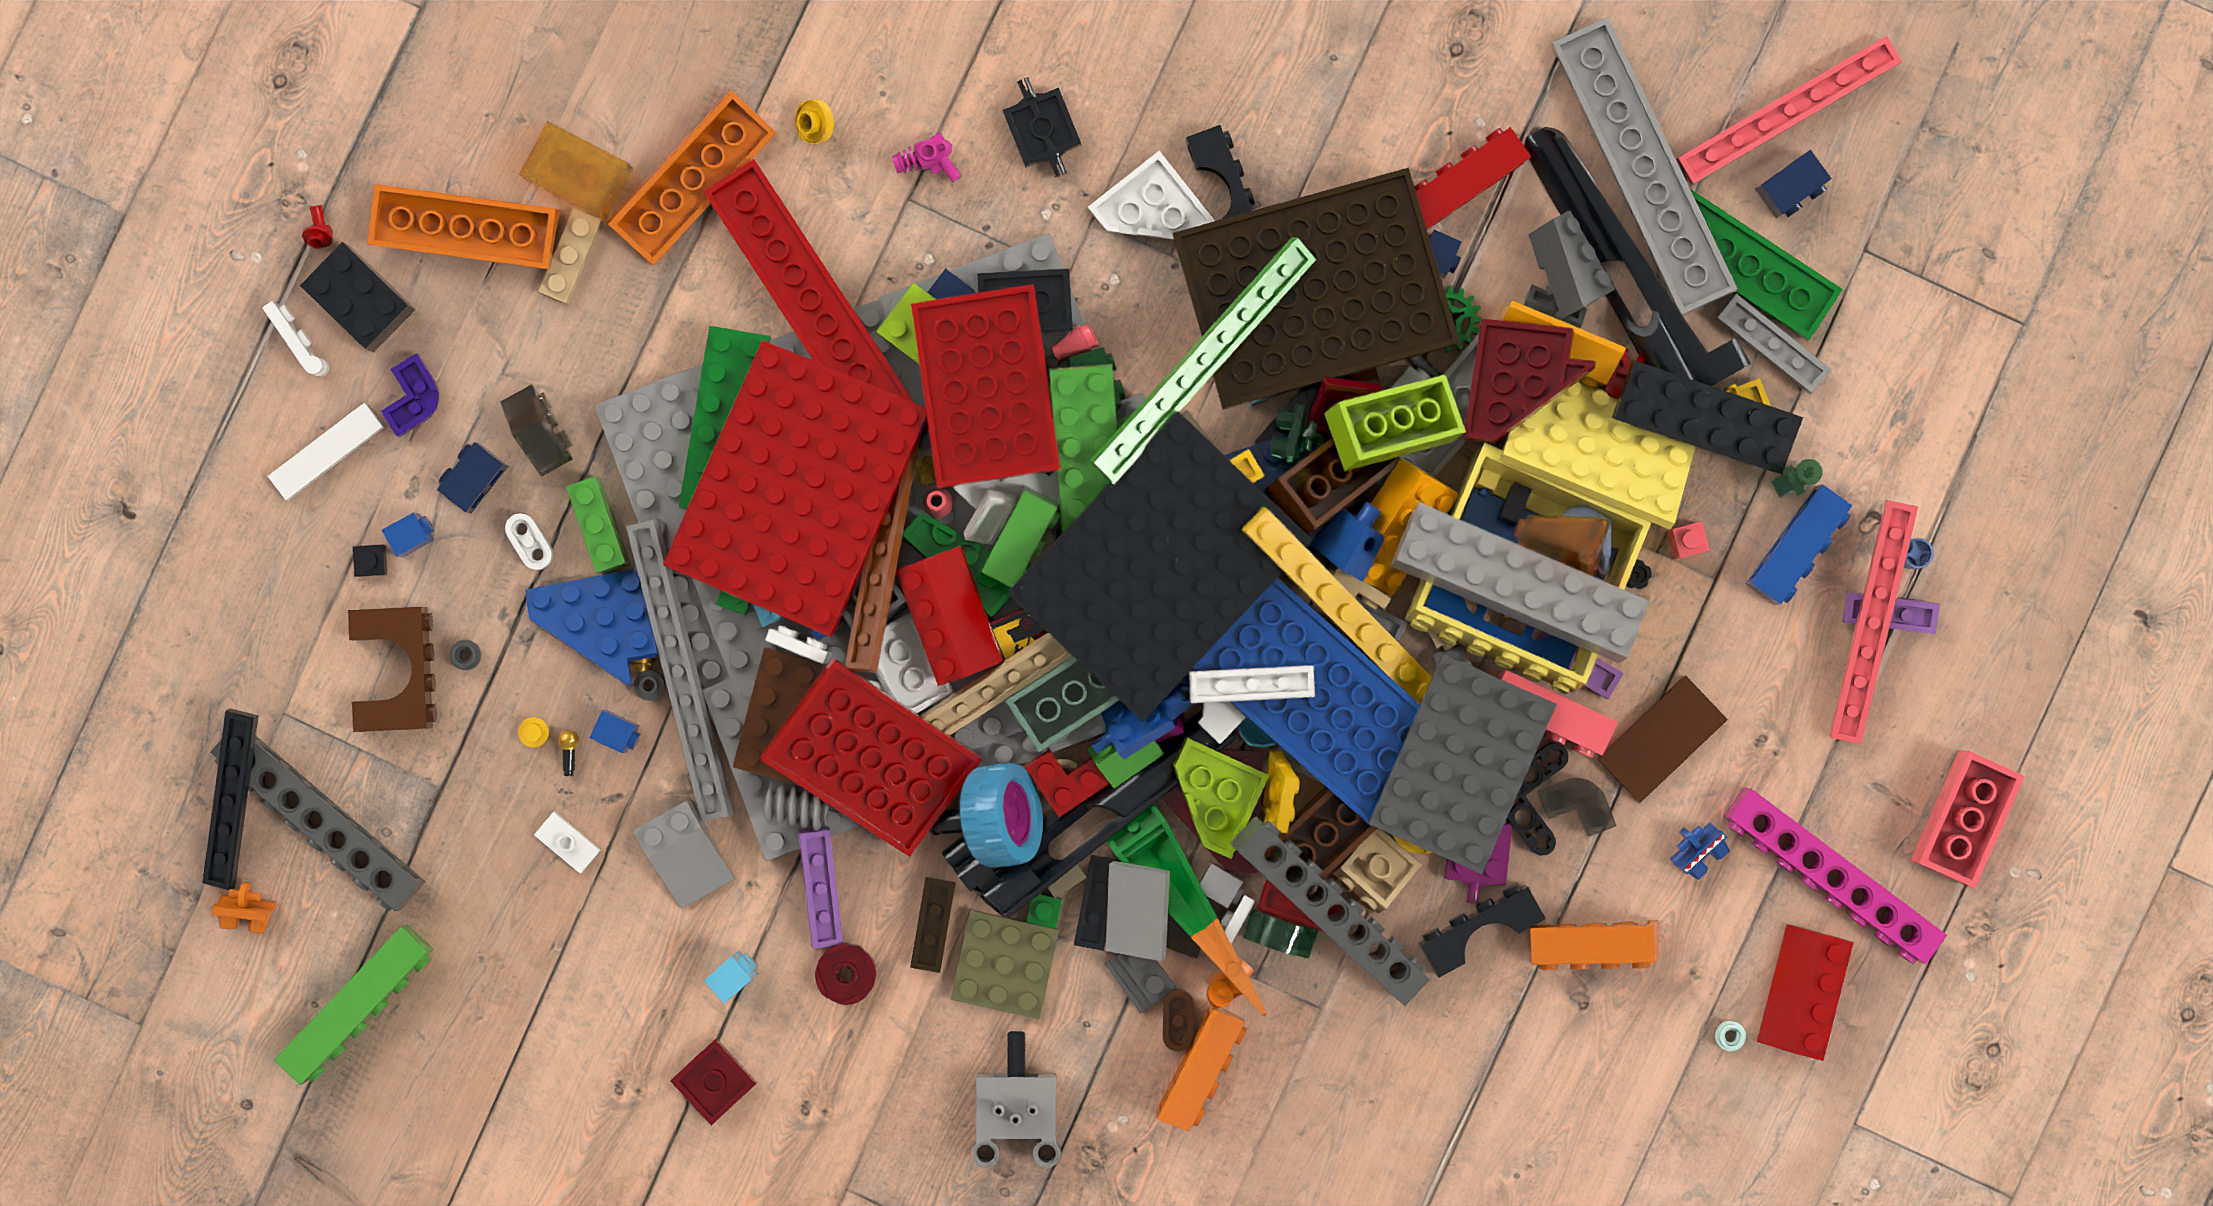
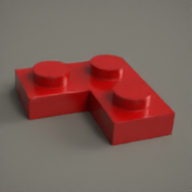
M1050 749L1025 765V769L1059 817L1110 784L1096 766L1092 757L1066 773Z

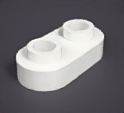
M522 513L515 514L507 520L505 525L506 535L523 563L535 570L547 568L553 561L554 552L536 521L531 516ZM522 523L527 526V532L524 535L518 533V526ZM537 549H541L544 554L543 558L539 561L534 558V552Z

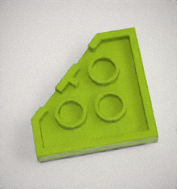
M1185 737L1173 767L1201 845L1231 859L1236 849L1230 843L1247 826L1270 775Z

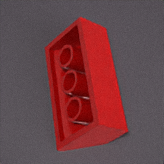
M962 546L907 564L896 570L898 580L938 686L967 677L1004 661Z
M1786 924L1757 1042L1797 1055L1824 1061L1854 942Z

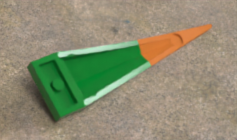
M1153 804L1106 842L1123 863L1170 871L1168 913L1263 1016L1267 1017L1263 1004L1170 825L1156 805Z

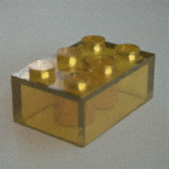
M547 121L519 175L526 181L606 222L634 168L628 162Z

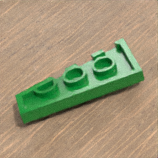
M923 512L904 530L902 538L924 558L962 546L986 614L990 619L1011 598L1006 593L1011 588L1010 586L982 572L991 551L982 547L981 544L965 540V537L957 533V531Z

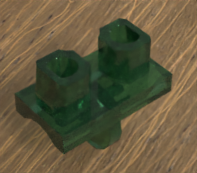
M1295 404L1294 410L1279 409L1277 414V428L1290 430L1289 438L1274 436L1270 451L1272 456L1286 459L1288 466H1296L1298 464L1302 442L1304 443L1303 452L1312 453L1313 445H1320L1323 442L1324 436L1316 432V422L1309 421L1307 430H1305L1308 415L1304 412L1305 405Z
M1805 459L1799 464L1795 460L1786 465L1784 468L1785 473L1775 477L1772 480V484L1779 497L1794 490L1797 496L1805 493L1810 485L1820 481L1823 469L1820 463L1814 459Z

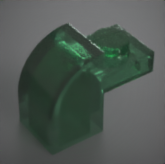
M1252 908L1243 938L1288 955L1309 959L1318 930Z

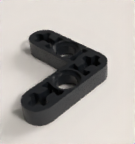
M1549 743L1535 753L1530 766L1536 768L1538 772L1537 780L1533 783H1525L1523 781L1515 799L1517 802L1521 798L1523 802L1515 805L1507 817V820L1533 853L1540 856L1548 855L1554 850L1556 838L1526 798V795L1567 764L1569 759L1568 752L1564 746L1557 743ZM1550 749L1555 752L1560 750L1561 755L1558 757L1560 763L1550 762L1544 766L1549 770V772L1544 774L1542 767L1535 762V759L1539 757L1540 761L1544 762L1550 757L1548 753ZM1523 808L1528 809L1532 815L1531 822L1526 826H1520L1515 821L1516 812ZM1537 822L1541 827L1535 830L1539 835L1543 837L1547 835L1549 838L1546 841L1548 846L1546 849L1542 847L1535 848L1534 844L1537 842L1535 836L1529 833L1526 837L1524 834L1525 831L1533 829Z

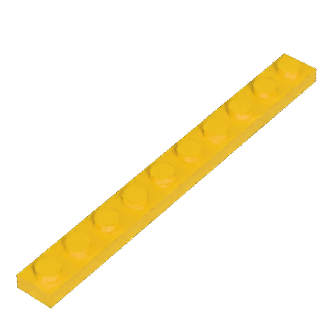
M1263 507L1242 530L1377 667L1420 704L1432 677L1268 509Z

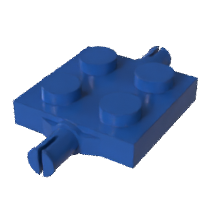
M1178 687L1169 693L1143 721L1119 700L1101 712L1106 725V734L1091 742L1092 747L1099 754L1113 744L1123 760L1175 728L1171 718V707L1186 699L1183 691Z

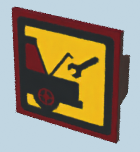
M1024 609L1017 610L990 622L1004 661L1048 633Z

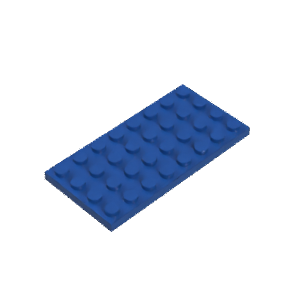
M1277 577L1193 669L1195 671L1312 665L1314 669L1315 697L1230 702L1368 824L1420 704Z

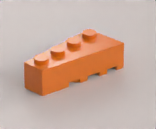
M1647 920L1648 925H1638V923L1633 921L1613 923V926H1607V923L1602 922L1582 924V927H1576V924L1534 925L1530 928L1532 965H1540V970L1558 969V964H1570V969L1574 970L1589 969V964H1601V969L1620 968V963H1632V968L1638 969L1651 968V963H1656L1660 957L1658 920Z

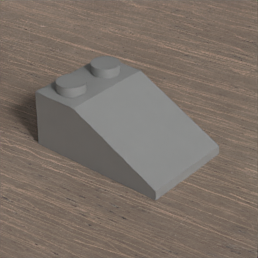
M691 799L633 830L646 856L681 909L735 879L705 823L701 821L700 814Z

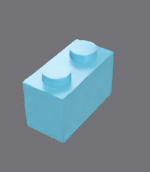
M738 951L709 975L704 982L724 1004L759 974L755 970L757 964L749 954L744 953L742 955Z

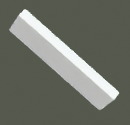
M363 403L272 472L268 478L284 499L289 501L385 427L367 403Z
M1311 665L1189 672L1190 703L1315 697L1314 669Z

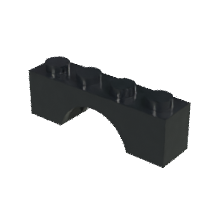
M1221 125L1186 137L1185 143L1195 170L1214 173L1225 182L1229 189L1231 205L1227 214L1222 219L1252 211L1251 206L1255 205V201L1250 188L1244 189L1240 178L1244 176V171L1239 159L1233 160L1230 149L1234 148L1229 132H1223Z
M1518 883L1503 890L1504 896L1493 902L1492 898H1489L1476 905V912L1468 916L1465 913H1461L1449 920L1450 926L1440 931L1437 927L1423 934L1424 940L1418 944L1435 975L1440 978L1466 963L1465 948L1467 941L1478 928L1492 923L1504 924L1520 934L1544 921L1546 918L1528 886L1523 885L1520 887Z

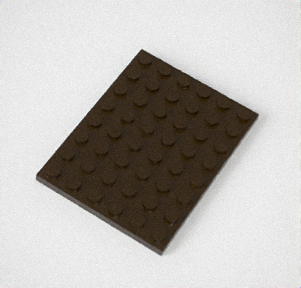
M1409 167L1173 233L1201 337L1292 237L1298 238L1316 259L1213 374L1222 410L1322 383L1324 377L1340 378L1460 343Z

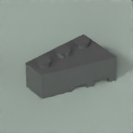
M1570 210L1528 234L1539 268L1545 269L1550 285L1546 286L1548 295H1554L1559 310L1555 313L1556 319L1561 321L1615 290L1609 274L1602 267L1594 248L1587 241L1580 229L1579 222L1574 218Z

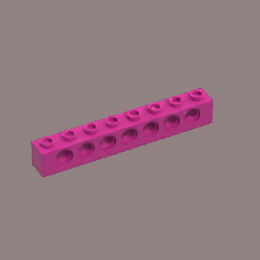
M1745 787L1724 814V817L1730 821L1727 825L1730 829L1740 836H1743L1744 833L1748 834L1754 839L1752 845L1767 855L1770 851L1779 857L1776 861L1777 864L1790 873L1795 869L1803 875L1801 881L1814 891L1819 887L1828 894L1825 899L1838 909H1841L1842 906L1852 912L1850 918L1864 928L1867 924L1876 930L1874 936L1888 946L1891 943L1895 944L1901 949L1898 954L1908 962L1914 964L1918 961L1926 965L1947 937V934L1753 789ZM1762 814L1766 819V826L1763 830L1756 831L1753 821L1756 816ZM1787 833L1790 836L1791 842L1786 849L1782 850L1778 846V838L1781 834ZM1811 851L1815 856V861L1811 867L1806 868L1802 863V858L1806 852ZM1837 870L1839 881L1837 884L1830 886L1827 882V875L1830 871ZM1861 888L1864 894L1863 900L1858 904H1854L1851 894L1855 889ZM1885 906L1888 916L1885 921L1878 922L1876 912L1880 907ZM1905 925H1910L1912 935L1908 940L1903 941L1900 936L1901 929Z

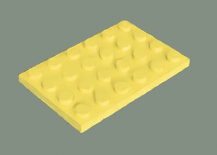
M1579 380L1507 434L1499 461L1667 529H1671L1675 524L1695 446L1613 419L1612 415L1618 400L1610 397L1603 389L1598 387L1595 389L1581 383Z

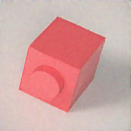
M1702 521L1666 530L1674 560L1710 551Z

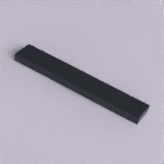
M231 708L225 711L202 881L203 884L226 890L234 889L236 885L259 717L256 714Z

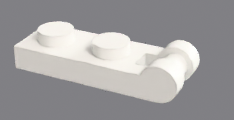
M274 301L262 307L303 368L315 376H325L329 371L328 362L315 356L309 347L312 344L309 336L303 329L298 331L292 321L295 317L291 310L285 304L281 306Z

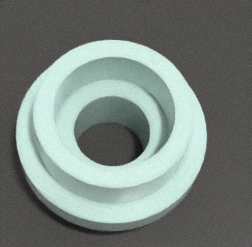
M1724 1021L1715 1031V1040L1723 1050L1736 1051L1744 1045L1746 1032L1739 1023ZM1733 1030L1735 1033L1734 1039L1726 1041L1725 1033Z

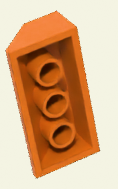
M1209 1005L1191 1045L1187 1048L1156 1109L1158 1120L1186 1131H1190L1192 1125H1199L1205 1113V1110L1201 1107L1206 1097L1212 1099L1219 1085L1215 1080L1220 1070L1226 1072L1233 1056L1229 1052L1234 1043L1239 1045L1246 1033L1247 1028L1243 1027L1245 1023L1243 1018L1224 1008Z

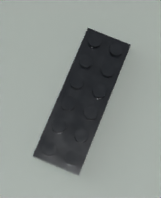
M1635 360L1631 362L1612 418L1781 475L1803 420L1802 416Z

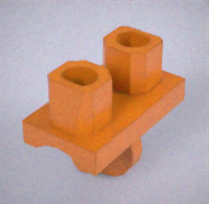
M243 882L240 890L230 889L228 895L222 894L218 903L212 907V915H218L220 928L236 929L239 925V918L248 919V930L250 932L262 934L268 927L271 915L276 910V901L261 899V893L252 892L251 883Z
M1239 959L1247 976L1250 977L1254 971L1253 968L1242 959ZM1221 970L1210 974L1205 980L1209 985L1206 996L1209 1003L1214 1007H1225L1231 1003L1232 999L1243 995Z

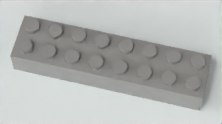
M1419 503L1413 509L1390 565L1616 663H1620L1628 658L1650 602L1422 503Z

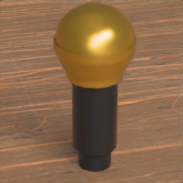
M564 730L558 738L561 749H563L564 776H573V771L575 770V749H577L580 738L574 730Z

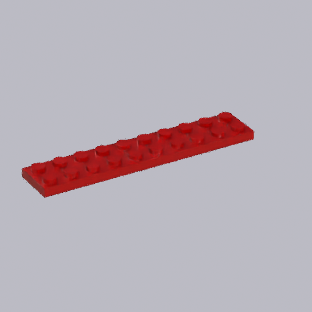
M755 159L703 191L813 361L914 402Z

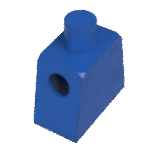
M1368 502L1364 504L1357 516L1345 509H1341L1315 538L1311 546L1343 572L1363 582L1384 541V535L1372 527L1381 511Z

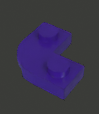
M417 353L391 369L406 396L381 411L396 437L399 438L427 421L434 414L439 403L438 385Z

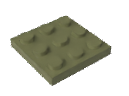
M970 910L950 1000L1040 1019L1059 929Z

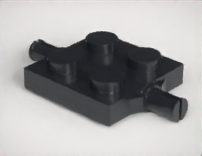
M1029 77L1024 78L1027 90L1021 79L1017 81L1023 99L1016 105L1004 109L1003 114L1024 166L1027 168L1039 162H1050L1055 178L1060 177L1057 165L1063 176L1067 174L1061 156L1065 152L1081 146V141L1058 87L1046 93H1034Z

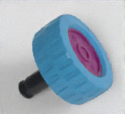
M1001 763L978 767L967 776L964 782L960 808L944 810L929 832L934 836L940 833L952 834L963 832L970 852L984 866L1006 867L1024 864L1035 856L1042 838L1043 814L1037 787L1027 770L1016 763Z

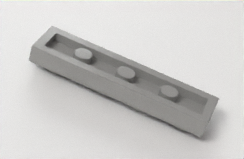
M1737 294L1731 298L1715 318L1809 394L1816 390L1831 371L1829 367Z

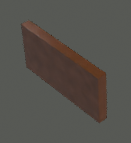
M1684 675L1609 746L1603 756L1600 755L1597 760L1638 803H1641L1728 719Z

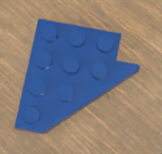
M637 569L525 590L529 619L534 624L627 687H632L629 662L659 656Z

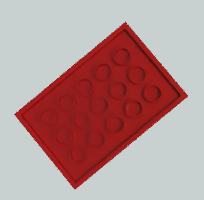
M1034 284L911 303L937 488L1061 470Z
M835 658L831 659L760 755L761 761L909 857L962 788L967 776L982 761L980 755L856 672L846 668L844 664Z

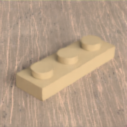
M573 208L551 260L550 270L547 269L539 288V293L567 305L569 304L602 226V220Z

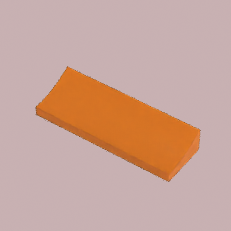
M729 90L606 223L654 266L711 204L703 191L750 162L776 132L732 90Z
M374 184L367 245L550 270L561 210Z

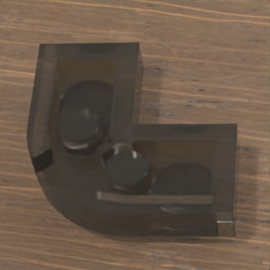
M1568 778L1537 790L1547 819L1576 809L1587 837L1617 826L1603 791L1589 780Z

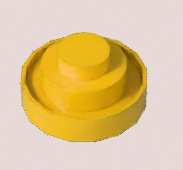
M820 99L805 100L800 103L796 110L795 127L798 135L804 142L808 144H821L829 140L833 133V114L826 102Z

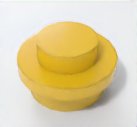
M530 717L520 724L518 736L525 746L531 748L539 747L547 741L549 728L544 720Z

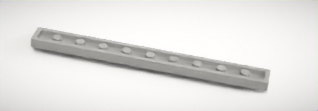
M659 519L626 526L701 821L730 816L733 814L672 570L663 566L667 550Z

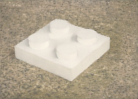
M779 625L778 630L769 629L766 641L822 664L829 663L833 652L826 650L827 643L812 637H808L807 641L798 638L799 632Z

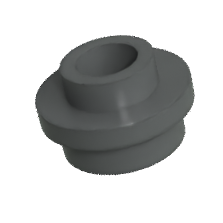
M461 640L451 649V662L460 670H471L479 664L481 650L475 642ZM465 649L471 652V658L468 661L463 660L461 656Z
M653 670L641 672L634 681V690L643 700H655L662 695L665 689L663 677ZM648 679L654 683L652 691H646L644 688V682Z

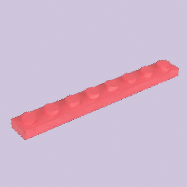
M1885 36L1683 154L1676 161L1689 183L1693 185L1895 67L1902 60L1888 36Z
M1891 500L1885 501L1829 734L1831 738L1857 744L1862 742L1918 507L1915 505Z

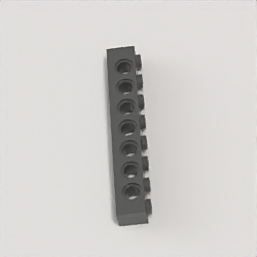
M256 736L248 791L253 792L255 790L263 797L261 802L273 812L278 810L286 817L284 822L290 828L297 832L301 830L309 837L307 842L313 848L320 852L322 850L327 852L332 857L330 861L335 867L341 871L348 870L355 876L353 881L356 885L365 891L370 889L377 895L376 901L388 911H391V909L394 911L403 909L426 881ZM221 740L210 752L216 757L215 763L217 765L219 762ZM269 771L276 777V784L273 788H269L265 784V775ZM292 791L299 796V804L296 808L291 807L287 800L289 793ZM314 811L319 812L323 819L319 828L313 826L310 820ZM337 831L342 832L346 838L342 848L338 847L333 840L334 834ZM359 851H364L369 857L366 867H361L357 863L356 856ZM382 871H387L392 877V883L389 887H385L380 883L379 876Z
M1255 816L1230 844L1399 1002L1406 1006L1430 980L1422 973L1426 967L1413 955L1407 959L1402 954L1405 949L1404 946L1393 936L1387 940L1381 934L1385 929L1373 917L1367 921L1360 915L1364 909L1352 898L1348 901L1344 900L1340 896L1344 891L1331 878L1325 882L1319 876L1323 871L1310 858L1305 863L1298 857L1302 851L1289 839L1285 843L1277 837L1281 833L1277 827L1268 819L1262 823ZM1276 846L1275 852L1271 856L1265 857L1267 848ZM1296 865L1295 873L1291 876H1286L1287 869ZM1313 885H1317L1316 892L1307 896L1308 889ZM1338 904L1336 912L1328 915L1329 908ZM1358 924V929L1354 933L1348 934L1350 927ZM1375 943H1379L1378 949L1373 953H1369L1370 947ZM1399 962L1398 968L1393 972H1389L1390 967L1394 963Z

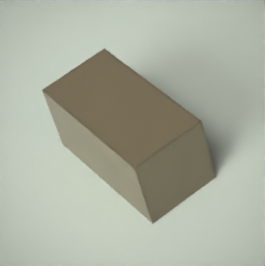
M1077 864L1049 886L1048 889L1053 897L1057 898L1087 878L1079 864Z

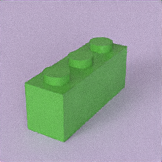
M594 476L566 486L596 573L603 574L629 565L630 561L601 478Z
M1025 486L992 548L982 572L1012 587L1031 567L1028 563L1032 555L1038 557L1046 543V540L1042 538L1047 528L1052 530L1061 514L1056 511L1058 502Z

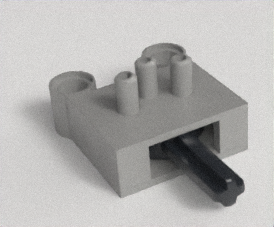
M1010 1031L1007 1034V1073H980L976 1076V1142L972 1150V1159L976 1165L982 1168L992 1167L998 1161L1000 1146L996 1139H1038L1034 1145L1033 1157L1035 1162L1044 1168L1053 1167L1060 1159L1061 1147L1056 1139V1073H1026L1025 1032ZM982 1145H989L994 1149L995 1154L990 1159H983L979 1156L977 1150ZM1043 1145H1051L1055 1149L1056 1154L1050 1159H1045L1040 1156L1038 1150Z

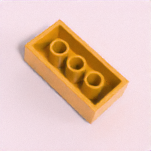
M1402 457L1371 503V505L1381 511L1372 527L1384 535V541L1364 579L1368 584L1391 596L1394 595L1407 575L1406 572L1390 565L1413 509L1419 503H1422L1447 514L1460 495L1435 476Z

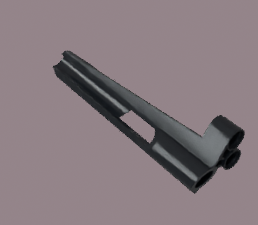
M1544 127L1527 136L1524 147L1531 155L1529 160L1560 215L1569 210L1571 211L1574 218L1579 222L1580 229L1587 241L1594 248L1595 254L1603 268L1602 263L1606 261L1625 262L1652 310L1651 322L1645 327H1639L1633 320L1616 288L1606 295L1638 354L1642 355L1643 363L1710 386L1750 365L1751 362L1736 337L1707 353L1601 194L1594 179L1565 134L1555 128Z
M1202 711L1184 722V733L1158 743L1164 755L1119 786L1113 788L1111 784H1108L1061 817L1055 811L1043 819L1042 838L1039 849L1035 856L1024 864L1006 867L984 866L970 852L964 835L941 853L970 892H976L994 911L1003 917L1007 916L1010 918L1180 784L1173 763L1185 737L1220 752L1235 740L1236 728L1219 744L1197 723L1202 717ZM1092 808H1104L1117 815L1115 819L1064 859L1058 860L1050 856L1048 851L1050 842Z

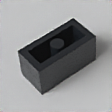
M1514 482L1508 491L1497 520L1515 527L1521 518L1532 489Z

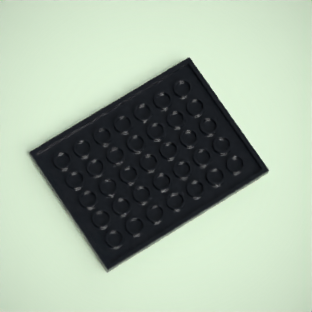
M1177 411L1145 445L1142 454L1115 484L1110 482L1006 593L1129 710L1143 721L1283 572L1242 530L1250 520L1264 507L1305 548L1312 539Z

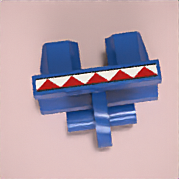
M1710 822L1703 829L1697 826L1691 833L1683 827L1679 833L1684 839L1677 845L1679 851L1670 860L1685 874L1689 873L1699 880L1707 873L1708 867L1702 861L1709 854L1716 860H1719L1729 853L1730 850L1724 841L1727 839V836Z

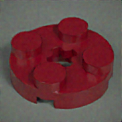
M850 943L835 945L826 950L819 959L815 970V981L821 994L841 1005H852L863 1000L874 987L877 976L876 965L872 956L860 945ZM846 965L848 969H853L854 974L851 975L850 982H846L844 978H838L837 974L841 972V966Z

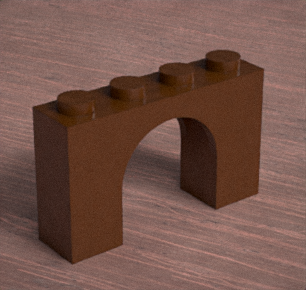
M428 607L348 610L349 641L384 639L393 641L406 651L412 667L408 685L394 698L352 702L353 732L433 728V722L437 721L436 704H432L431 692H435L436 679L434 673L430 671V661H434V645L429 643V631L433 630L432 613H428Z

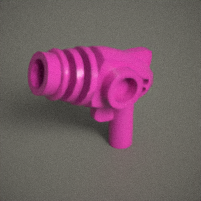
M937 133L930 139L914 143L915 152H912L911 146H909V154L904 149V156H901L900 152L892 156L897 174L901 172L906 173V167H908L909 171H912V165H914L916 171H919L917 166L919 163L922 170L930 168L933 174L943 170L952 183L962 176L948 158L952 152L953 145L948 140H945L941 133Z

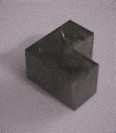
M531 384L500 401L513 438L541 477L573 460L569 447L573 446L572 441L565 430L559 432L556 426L559 423L550 410L552 405L544 392L539 394Z

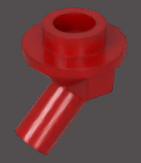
M322 205L310 206L313 226L303 230L302 238L312 248L321 249L328 247L332 244L333 230L329 225H325Z

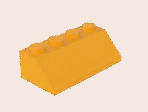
M1511 301L1504 307L1499 319L1502 321L1573 328L1574 337L1570 358L1596 362V368L1580 380L1581 383L1595 389L1598 386L1603 387L1607 385L1626 349L1621 345L1515 301Z

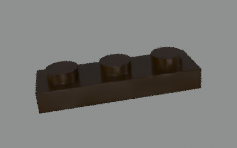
M925 877L910 968L937 973L941 972L956 882Z

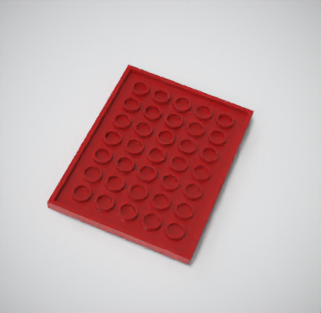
M762 340L663 562V566L832 638L927 422L926 407Z

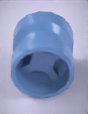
M1922 538L1911 539L1904 568L1919 569L1930 564L1934 553L1932 545Z

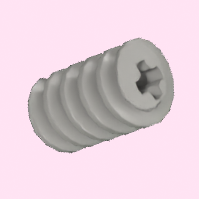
M770 783L764 815L767 821H771L776 813L778 823H783L788 816L789 823L792 826L800 818L802 828H807L812 820L814 830H819L823 823L826 825L830 805L821 801L815 795L809 798L806 789H803L800 796H797L795 786L791 787L788 794L784 793L783 784H780L776 791H772Z

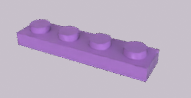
M829 826L820 827L819 830H814V828L798 830L811 946L813 949L843 944Z

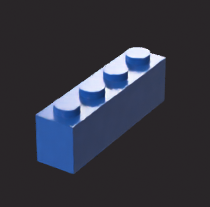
M1825 485L1815 486L1745 584L1774 605H1781L1783 601L1788 603L1797 592V588L1794 586L1801 577L1805 579L1813 570L1815 564L1812 561L1818 553L1823 554L1831 545L1833 539L1830 536L1836 528L1840 530L1849 520L1851 515L1847 512L1852 505Z

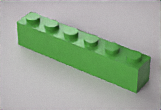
M408 924L400 927L285 1047L274 1061L299 1085L307 1081L314 1083L325 1072L322 1066L330 1058L335 1061L346 1050L347 1047L343 1044L351 1036L356 1039L367 1028L368 1025L365 1021L372 1014L377 1017L388 1006L389 1003L386 999L393 992L398 995L410 983L407 977L414 970L420 972L431 961L428 955L434 949Z

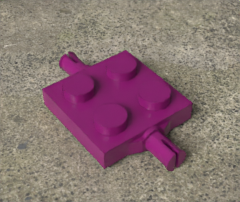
M1504 824L1483 874L1446 858L1444 879L1462 881L1468 884L1466 903L1479 904L1480 886L1488 884L1506 885L1512 834L1511 824Z

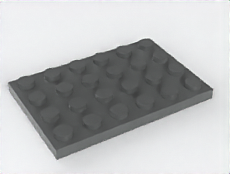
M1442 654L1368 824L1483 874L1557 704Z

